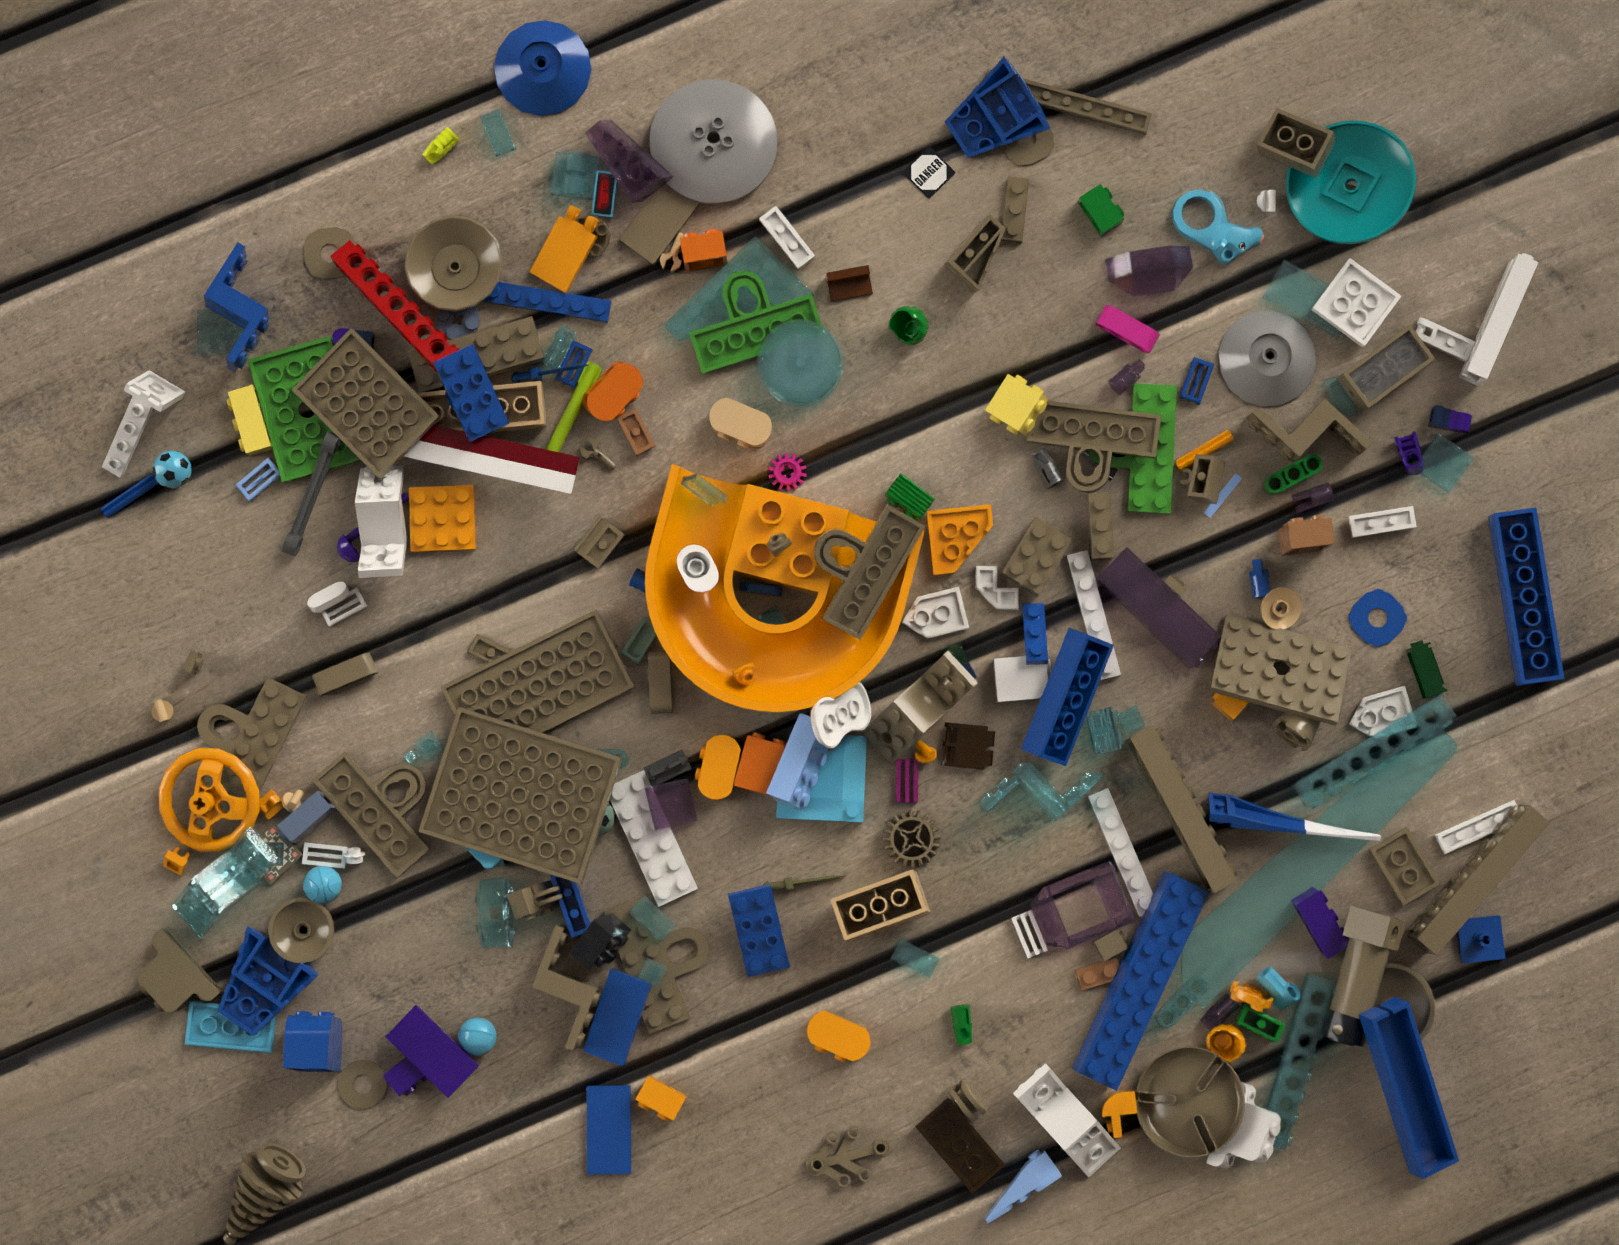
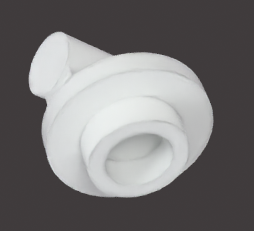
M1263 190L1258 195L1257 205L1261 208L1262 212H1276V190Z

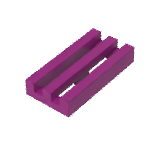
M896 759L897 803H918V761L916 759ZM901 764H905V798H901ZM909 764H914L913 798H909Z

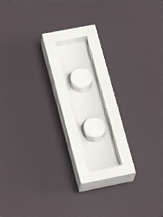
M777 206L759 218V221L798 270L815 258L813 252Z
M1413 506L1348 517L1351 538L1417 527Z

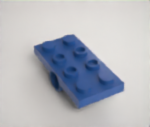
M474 344L433 362L446 390L447 400L451 408L456 412L470 442L509 424Z
M771 884L728 893L747 977L789 968V960Z

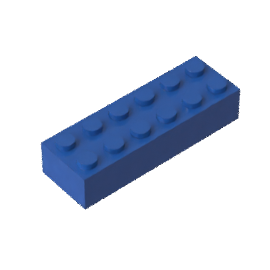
M1070 627L1068 628L1021 747L1022 750L1040 758L1064 766L1067 765L1112 652L1113 644Z

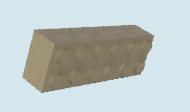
M532 316L447 341L450 345L455 344L459 350L474 344L489 378L546 362ZM444 349L436 350L435 354L442 353ZM416 350L408 352L419 393L445 390L438 373Z

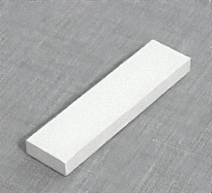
M1512 800L1436 834L1435 837L1443 855L1494 833L1493 829L1500 822L1504 823L1509 817L1507 813L1516 805L1515 801Z

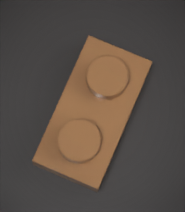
M636 408L617 417L636 456L656 447Z
M1117 957L1075 969L1081 991L1112 982L1120 966Z

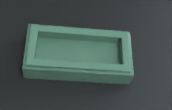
M645 617L642 618L621 651L622 655L638 665L657 638L650 620Z

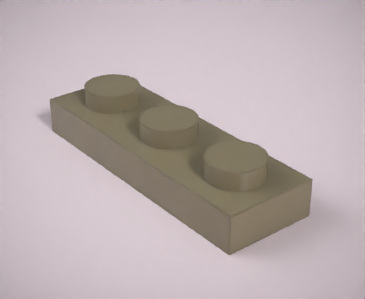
M1008 176L1003 226L1006 229L1001 241L1023 242L1030 180L1028 178Z

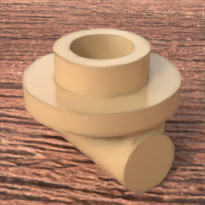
M162 699L154 701L152 707L153 718L159 722L170 720L174 714L171 703Z
M296 790L294 794L291 792L285 793L282 796L283 807L291 813L301 805L300 800L304 795L303 791Z

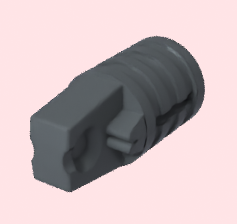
M1045 448L1031 455L1047 489L1064 481L1058 467Z

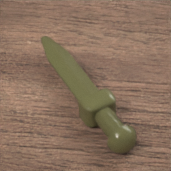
M846 875L824 876L793 881L792 877L785 878L783 881L772 883L766 881L763 885L771 884L772 891L782 889L789 891L794 890V885L827 881Z

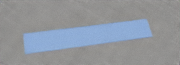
M1235 473L1221 490L1217 504H1210L1205 510L1204 514L1209 518L1212 517L1242 478Z

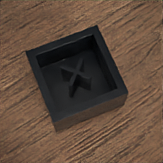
M613 913L594 919L570 954L588 970L596 967L600 968L606 963L610 964L617 956L615 953L617 949L624 946L628 941L627 935L631 929Z

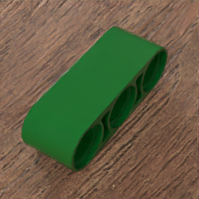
M1311 454L1271 474L1263 482L1264 492L1274 496L1312 477L1322 469V458L1317 454ZM1308 460L1315 461L1317 465L1316 470H1310L1307 467ZM1289 470L1297 472V480H1292L1288 477ZM1270 480L1278 482V490H1273L1269 487Z

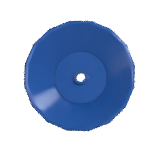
M543 20L526 23L509 33L498 48L494 70L497 86L510 104L522 112L545 116L561 113L579 100L587 89L591 74L589 51L579 35L563 24ZM540 61L545 62L543 67L538 66Z

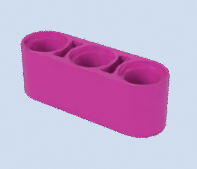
M1105 305L1095 323L1102 330L1147 354H1150L1160 336L1156 330L1110 305Z

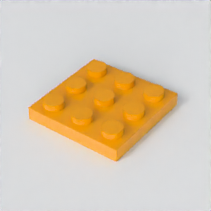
M474 485L409 487L411 552L476 550Z

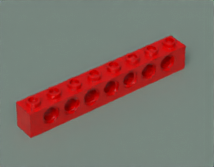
M350 240L330 256L334 265L436 371L433 362L458 351V347L455 344L450 345L447 342V336L440 329L436 331L432 327L434 326L432 320L427 315L423 317L419 313L421 311L414 301L409 302L405 298L407 295L399 286L395 288L391 284L393 280L386 272L382 274L378 270L380 268L379 265L372 258L368 260L365 256L366 252L359 244L354 245ZM361 263L359 267H353L355 264ZM370 277H375L373 281L366 282ZM388 291L387 295L380 296L381 293ZM402 306L400 310H394L395 307ZM416 320L414 324L407 325L409 321ZM425 334L430 335L427 339H421ZM444 349L442 353L435 354L436 350Z

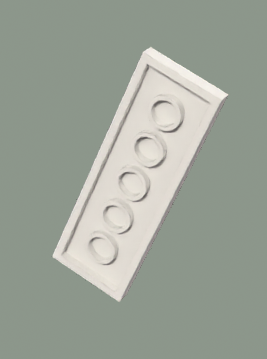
M643 770L615 783L610 796L611 804L658 907L698 889L645 771Z

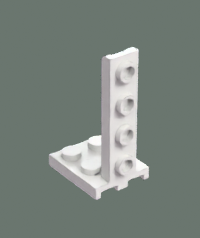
M150 370L126 383L124 391L132 395V398L102 465L104 469L119 478L124 475L153 408L162 412L183 399L185 394L184 390Z

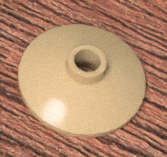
M1278 587L1271 590L1264 597L1261 604L1263 621L1273 629H1287L1291 627L1300 616L1301 600L1292 589ZM1280 603V608L1276 610V606Z

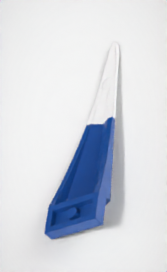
M1208 792L1209 821L1217 824L1228 823L1229 827L1375 841H1380L1381 835L1315 823L1258 806L1229 794Z

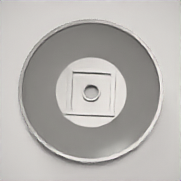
M702 80L678 89L660 106L650 130V152L658 174L673 191L694 202L724 204L747 196L766 179L772 169L777 153V132L769 110L754 93L733 82ZM711 134H716L720 140L712 144L707 138Z

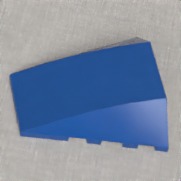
M1005 56L945 121L967 158L1051 129L1039 103L1020 73Z
M247 926L245 938L240 945L238 958L235 965H233L231 978L226 985L217 1012L254 1036L319 974L309 962L294 963L282 958L273 949L269 935Z

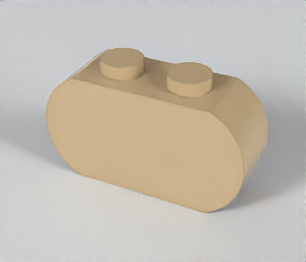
M730 398L718 400L710 410V424L713 431L718 433L717 437L725 441H729V439L737 441L736 445L748 450L749 447L754 449L760 448L769 441L772 435V423L768 414Z

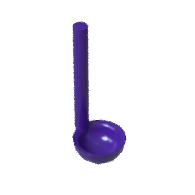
M405 492L401 494L402 504L409 500ZM359 527L346 536L343 534L338 539L337 551L339 556L347 562H358L360 559V554L351 543L360 536Z

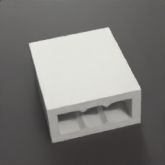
M1025 656L993 659L996 703L1039 700L1048 682L1047 672H1051L1050 659H1048V664L1026 665Z

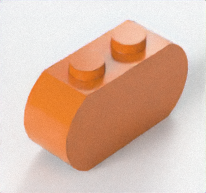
M618 361L612 363L584 393L583 403L586 411L602 421H610L615 417H620L625 411L624 407L629 402H634L640 395L639 391L643 387V378L640 371L635 366L626 362Z

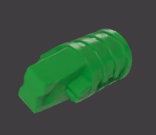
M970 1004L951 1006L952 1026L957 1045L972 1043Z

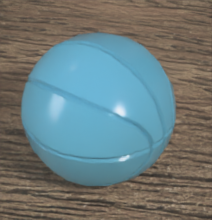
M318 866L311 869L303 881V889L306 896L311 901L319 904H327L335 900L342 888L339 874L328 866Z
M474 1017L464 1022L458 1032L459 1045L466 1053L474 1056L487 1054L493 1049L497 1039L496 1029L493 1024L479 1017Z

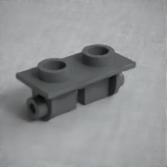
M683 749L644 767L645 774L652 787L692 769Z

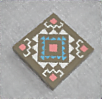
M275 823L267 828L242 852V855L270 885L276 882L303 856V853L292 842H286L279 835L280 829Z

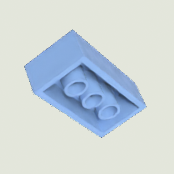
M799 713L766 792L779 803L803 811L810 801V792L812 787L818 782V773L827 760L826 754L829 749L817 741L812 729L810 716Z

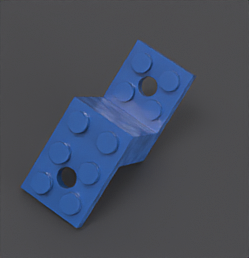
M237 242L204 294L205 307L244 329L226 358L227 367L233 372H236L238 368H243L248 359L246 357L249 350L253 351L259 342L257 339L261 332L265 333L270 324L268 322L270 318L268 316V308L232 288L236 281L235 275L238 271L242 272L248 262L245 260L247 257L245 246Z

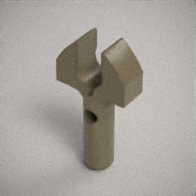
M585 439L593 446L594 452L587 451L580 445L581 454L586 460L590 457H595L610 470L616 467V463L599 450L601 443L597 439Z

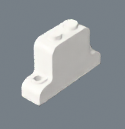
M1241 1082L1245 1096V1110L1242 1123L1230 1142L1220 1150L1209 1154L1207 1164L1228 1169L1233 1165L1237 1156L1249 1161L1265 1163L1272 1155L1275 1137L1280 1132V1116L1275 1112L1254 1104L1256 1090L1252 1085Z

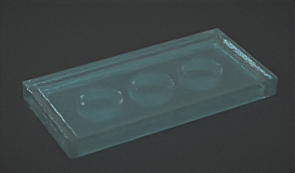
M1283 260L1263 299L1336 339L1342 333L1311 310L1329 284Z

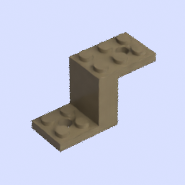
M1326 399L1318 404L1290 435L1258 406L1246 418L1249 421L1247 423L1249 427L1255 432L1259 430L1264 435L1263 439L1272 447L1275 445L1280 450L1279 454L1286 461L1291 460L1294 462L1328 426L1331 428L1330 432L1337 439H1343L1347 443V449L1354 454L1360 455L1372 444L1360 430Z
M947 651L916 682L872 721L862 733L890 763H893L978 682ZM947 676L952 679L953 683L948 680Z
M555 925L532 988L581 1006L565 1045L566 1049L574 1051L576 1047L580 1048L586 1035L582 1033L583 1029L590 1025L594 1015L590 1011L592 1006L598 1004L602 993L598 992L600 988L598 986L552 969V966H557L561 956L558 950L560 946L565 945L569 933H566L567 927Z

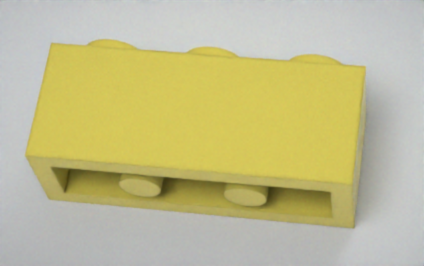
M249 385L228 392L229 398L226 401L229 410L233 411L235 419H232L236 432H240L241 439L238 442L241 451H245L248 456L272 450L255 386Z

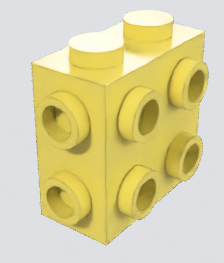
M1007 374L985 411L991 414L989 419L1000 425L1002 422L1007 424L1006 429L1017 435L1020 432L1026 436L1034 428L1035 420L1039 414L1043 413L1046 409L1049 399L1043 396L1045 391L1035 385L1032 388L1027 386L1026 383L1028 381L1021 376L1016 375L1014 378Z

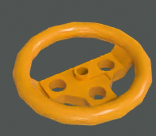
M197 748L180 755L166 769L158 789L159 811L166 828L181 844L199 852H222L239 845L253 830L260 812L259 788L251 770L237 756L219 748ZM202 761L197 772L194 795L189 800L191 815L187 831L178 822L173 810L172 790L177 777L186 767ZM225 766L229 767L240 778L246 792V797H235L227 793L221 784L222 771ZM206 775L212 777V786L205 784L204 777ZM222 801H227L229 803V812H225L222 810ZM199 817L203 818L206 822L204 829L197 825ZM222 818L242 820L241 824L231 834L219 839H213V824Z

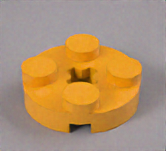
M1233 981L1230 988L1232 993L1230 998L1232 1000L1251 1004L1250 1007L1258 1012L1271 1007L1274 998L1270 997L1268 999L1267 992L1245 983L1244 987L1238 986L1240 981Z

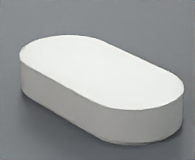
M336 582L313 594L308 599L307 605L314 613L322 612L343 601L349 594V588L344 582Z

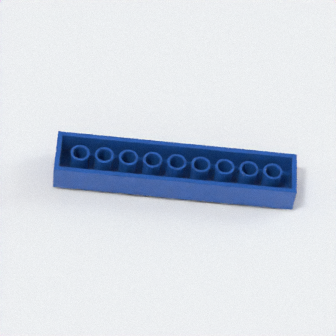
M1163 872L1152 895L1151 902L1145 910L1074 1062L1073 1070L1109 1088L1118 1090L1207 899L1209 891L1172 873Z

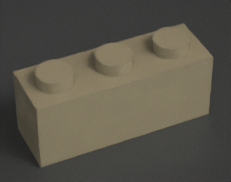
M1110 493L1088 494L1086 500L1090 561L1112 560L1114 558Z

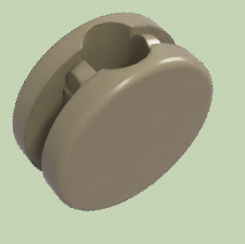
M966 1079L960 1080L956 1086L949 1089L956 1104L971 1121L978 1119L974 1108L983 1115L988 1111L981 1096Z

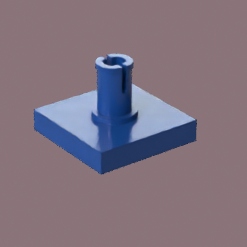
M1500 915L1469 918L1457 932L1460 962L1462 964L1506 959Z

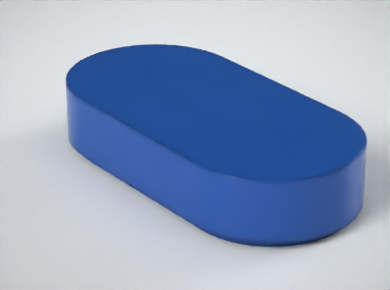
M741 582L739 591L782 597L783 589L778 586Z

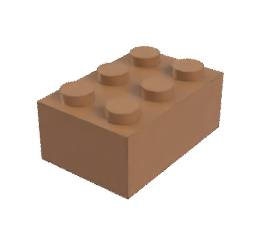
M1325 515L1312 516L1308 521H1303V517L1293 518L1287 521L1286 524H1283V527L1278 530L1281 556L1323 551L1335 544L1332 518H1325Z

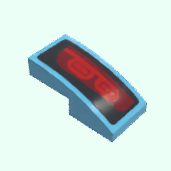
M597 170L591 215L614 216L618 172Z

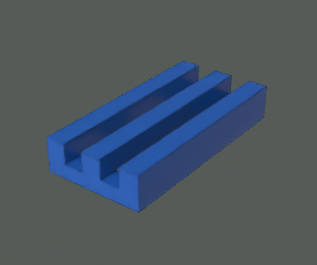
M573 340L560 368L567 367L576 347L579 350L571 366L578 364L583 350L586 351V354L580 365L586 364L593 349ZM584 367L578 369L573 382L570 379L574 370H569L566 378L562 377L564 371L558 372L555 380L576 388L577 381Z
M1194 357L1179 398L1200 405L1214 364ZM1196 363L1200 364L1197 375L1195 377L1190 394L1187 395V388L1193 375ZM1204 366H1207L1208 369L1198 397L1195 398L1193 396Z

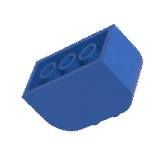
M296 1011L295 1015H288L284 1035L283 1068L301 1072H341V1019L335 1017L334 1013L318 1012V1016H312L313 1013L308 1011Z

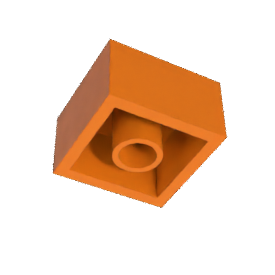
M709 229L705 231V234L697 235L695 232L684 234V237L680 238L686 271L728 264L722 231Z

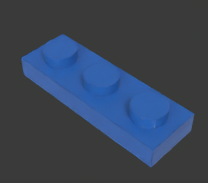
M1044 603L1022 604L1026 665L1048 664Z

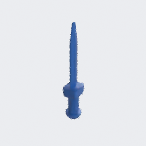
M589 364L573 365L542 371L538 367H532L528 372H514L511 379L513 383L526 380L542 381V375L574 370L589 366Z

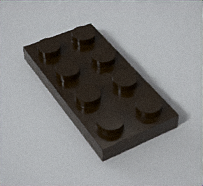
M946 1098L915 1125L918 1131L972 1194L1005 1166V1163L949 1098Z

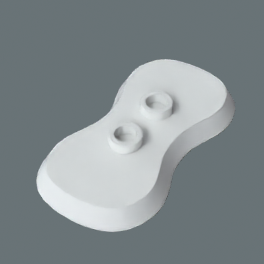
M860 682L834 699L831 697L821 698L811 710V725L817 741L827 748L836 747L844 735L850 731L865 730L871 720L870 701L864 686Z

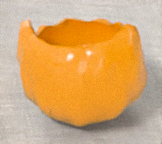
M1221 1024L1214 1027L1206 1037L1207 1049L1218 1054L1219 1057L1223 1060L1225 1059L1228 1063L1237 1061L1245 1052L1246 1042L1243 1032L1233 1024Z

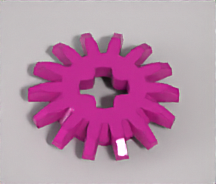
M785 453L784 459H782L780 454L777 455L779 461H771L775 467L768 468V470L774 471V474L768 475L769 478L776 479L772 484L776 485L779 482V490H782L784 485L787 486V491H790V485L798 489L796 482L803 484L804 481L800 477L807 476L806 473L801 472V470L806 469V465L801 467L799 465L803 460L800 458L796 461V454L789 458L788 453ZM785 466L794 470L790 478L781 474Z

